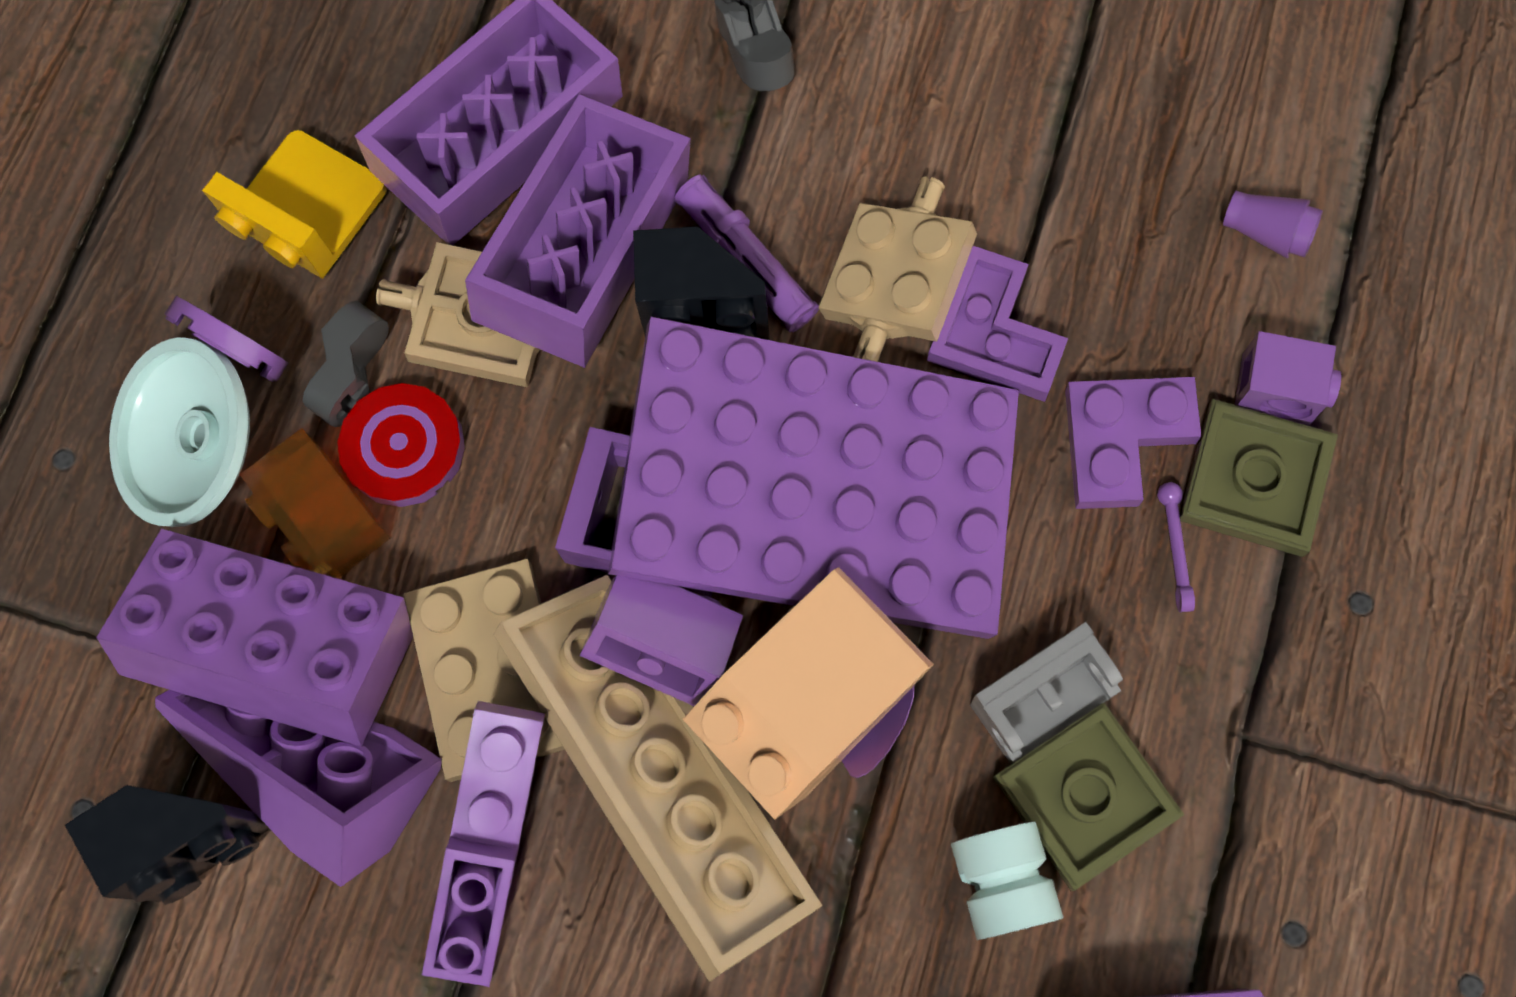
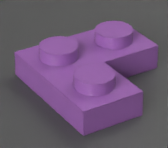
M973 246L937 342L933 341L927 361L997 386L1019 390L1020 394L1045 402L1068 338L1010 319L1029 264Z
M1195 377L1068 382L1065 395L1075 509L1140 506L1144 498L1138 446L1196 444L1201 438Z

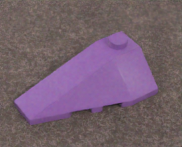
M168 690L155 697L156 709L287 848L340 887L391 851L441 770V758L396 729L376 722L372 723L364 743L360 747L172 690Z

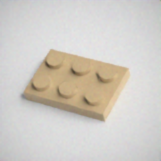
M528 559L404 593L438 750L442 759L444 777L449 782L461 780L474 710L478 701L541 712L493 635L500 622L542 604L533 567ZM545 717L536 758L565 750Z

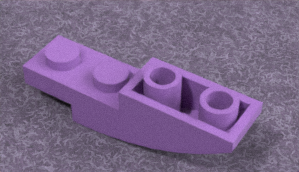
M478 701L476 704L451 835L444 856L422 971L423 976L490 987L545 713Z

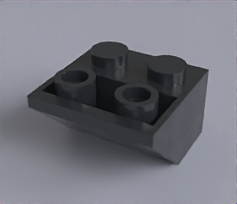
M699 227L633 230L635 303L645 335L650 317L770 340L765 282Z
M125 785L65 824L69 835L104 898L135 900V902L162 901L163 904L176 902L195 891L202 883L199 876L221 862L223 866H227L251 854L260 845L257 838L270 830L252 811Z

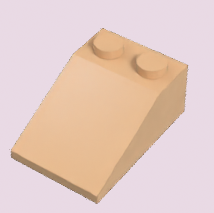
M838 567L831 571L735 662L683 718V721L775 820L806 798L934 664Z

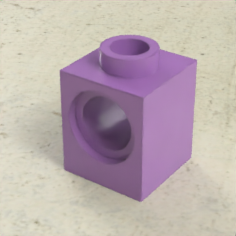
M1258 331L1242 355L1234 405L1309 426L1326 407L1332 408L1338 397L1341 385V371L1333 369L1336 346Z

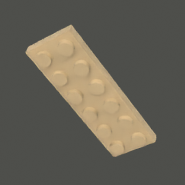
M605 575L500 622L493 635L542 713H545L547 722L710 982L811 915L823 905L748 790L683 721V718L691 711L693 706L579 656L603 597L612 582L608 575Z

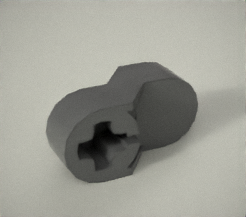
M714 0L719 32L727 42L737 74L743 82L751 89L758 91H772L788 85L795 74L792 44L789 37L782 30L773 0Z
M358 301L349 302L340 308L321 329L327 361L309 381L303 394L304 406L331 426H342L343 419L357 401L370 393L365 367L383 346L388 335V322Z

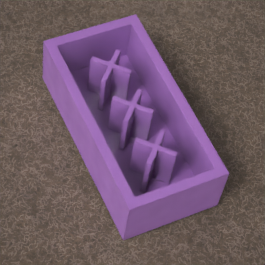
M515 0L359 131L355 138L370 172L444 242L453 246L525 183L579 94L608 106H613L622 98L618 58L553 0Z
M579 94L465 279L471 321L585 368L635 278L633 230L662 229L676 204V193L688 181L690 138Z
M161 529L96 638L121 676L362 747L412 641L413 632L403 597Z

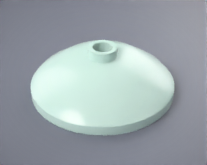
M182 337L165 340L153 346L139 358L120 388L112 413L109 434L112 472L117 488L125 503L138 517L148 523L158 526L182 527L202 520L223 501L240 474L249 443V407L240 377L231 361L223 352L204 341Z

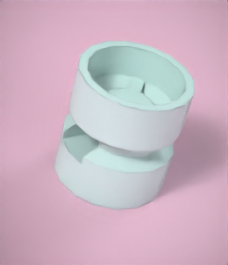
M1036 821L994 830L951 843L961 881L975 886L976 892L969 898L967 905L977 940L1063 919L1053 880L1039 875L1038 868L1044 863L1046 856Z

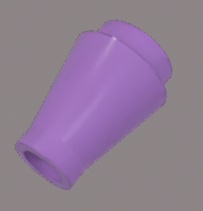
M1235 191L1226 211L1223 226L1239 231L1287 259L1290 254L1305 258L1317 231L1323 210L1309 206L1310 199L1253 195Z

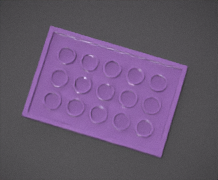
M650 317L645 335L608 574L796 606L805 597L803 595L806 592L814 589L831 571L839 567L893 623L986 639L998 635L1019 390Z

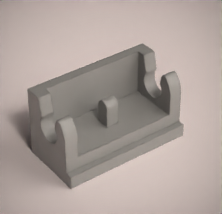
M1087 622L976 694L972 700L971 708L1011 765L1121 691L1117 684L1123 678L1111 658L1093 635L1094 632Z

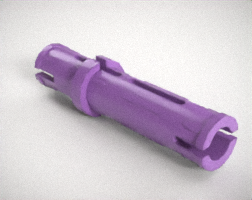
M699 174L692 177L678 190L675 196L676 203L685 209L708 236L765 282L767 305L785 324V328L789 332L799 330L816 315L819 305L812 301L783 268L782 264L748 228L750 224L749 218L741 210L733 211L712 187L705 175L701 176Z

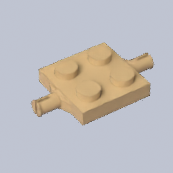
M928 176L920 179L911 207L894 209L860 203L819 305V310L825 319L851 324L862 331L852 357L878 362L885 341L889 338L911 336L938 341L977 232L972 221L942 217L934 213L941 194L945 189V185L936 178L931 177V181H929Z
M437 242L429 270L421 278L417 287L381 279L379 283L380 289H377L376 294L377 304L411 311L412 328L404 352L408 362L528 387L535 358L540 349L471 321L465 279L481 255V251Z

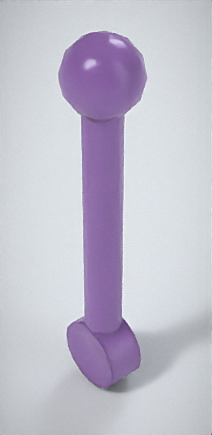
M1167 482L1159 487L1157 497L1159 502L1166 508L1177 585L1175 592L1176 606L1179 612H1191L1195 608V596L1193 588L1189 583L1178 507L1183 498V491L1176 483Z

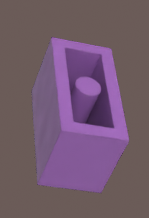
M615 575L603 597L579 656L695 706L724 674L743 615L722 606L721 603L711 597L697 595L679 586Z

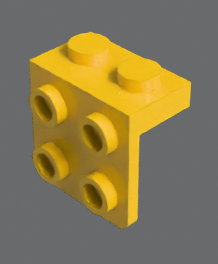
M295 130L286 136L247 189L216 172L202 191L218 210L214 216L215 220L229 232L243 240L251 236L263 243V248L282 264L290 268H294L298 264L323 279L385 196L387 187L368 168L307 133Z

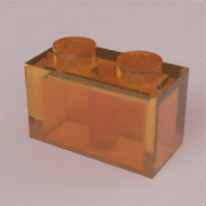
M303 428L299 429L239 474L253 492L251 496L245 499L250 509L268 529L277 524L289 539L288 542L281 546V549L295 567L339 579L391 539V536L325 451Z

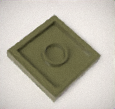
M1213 399L1206 411L1201 438L1197 445L1180 510V521L1304 557L1311 549L1338 434Z
M1102 703L993 777L1024 823L1036 821L1044 852L1071 892L1077 890L1184 816L1182 810L1105 703Z

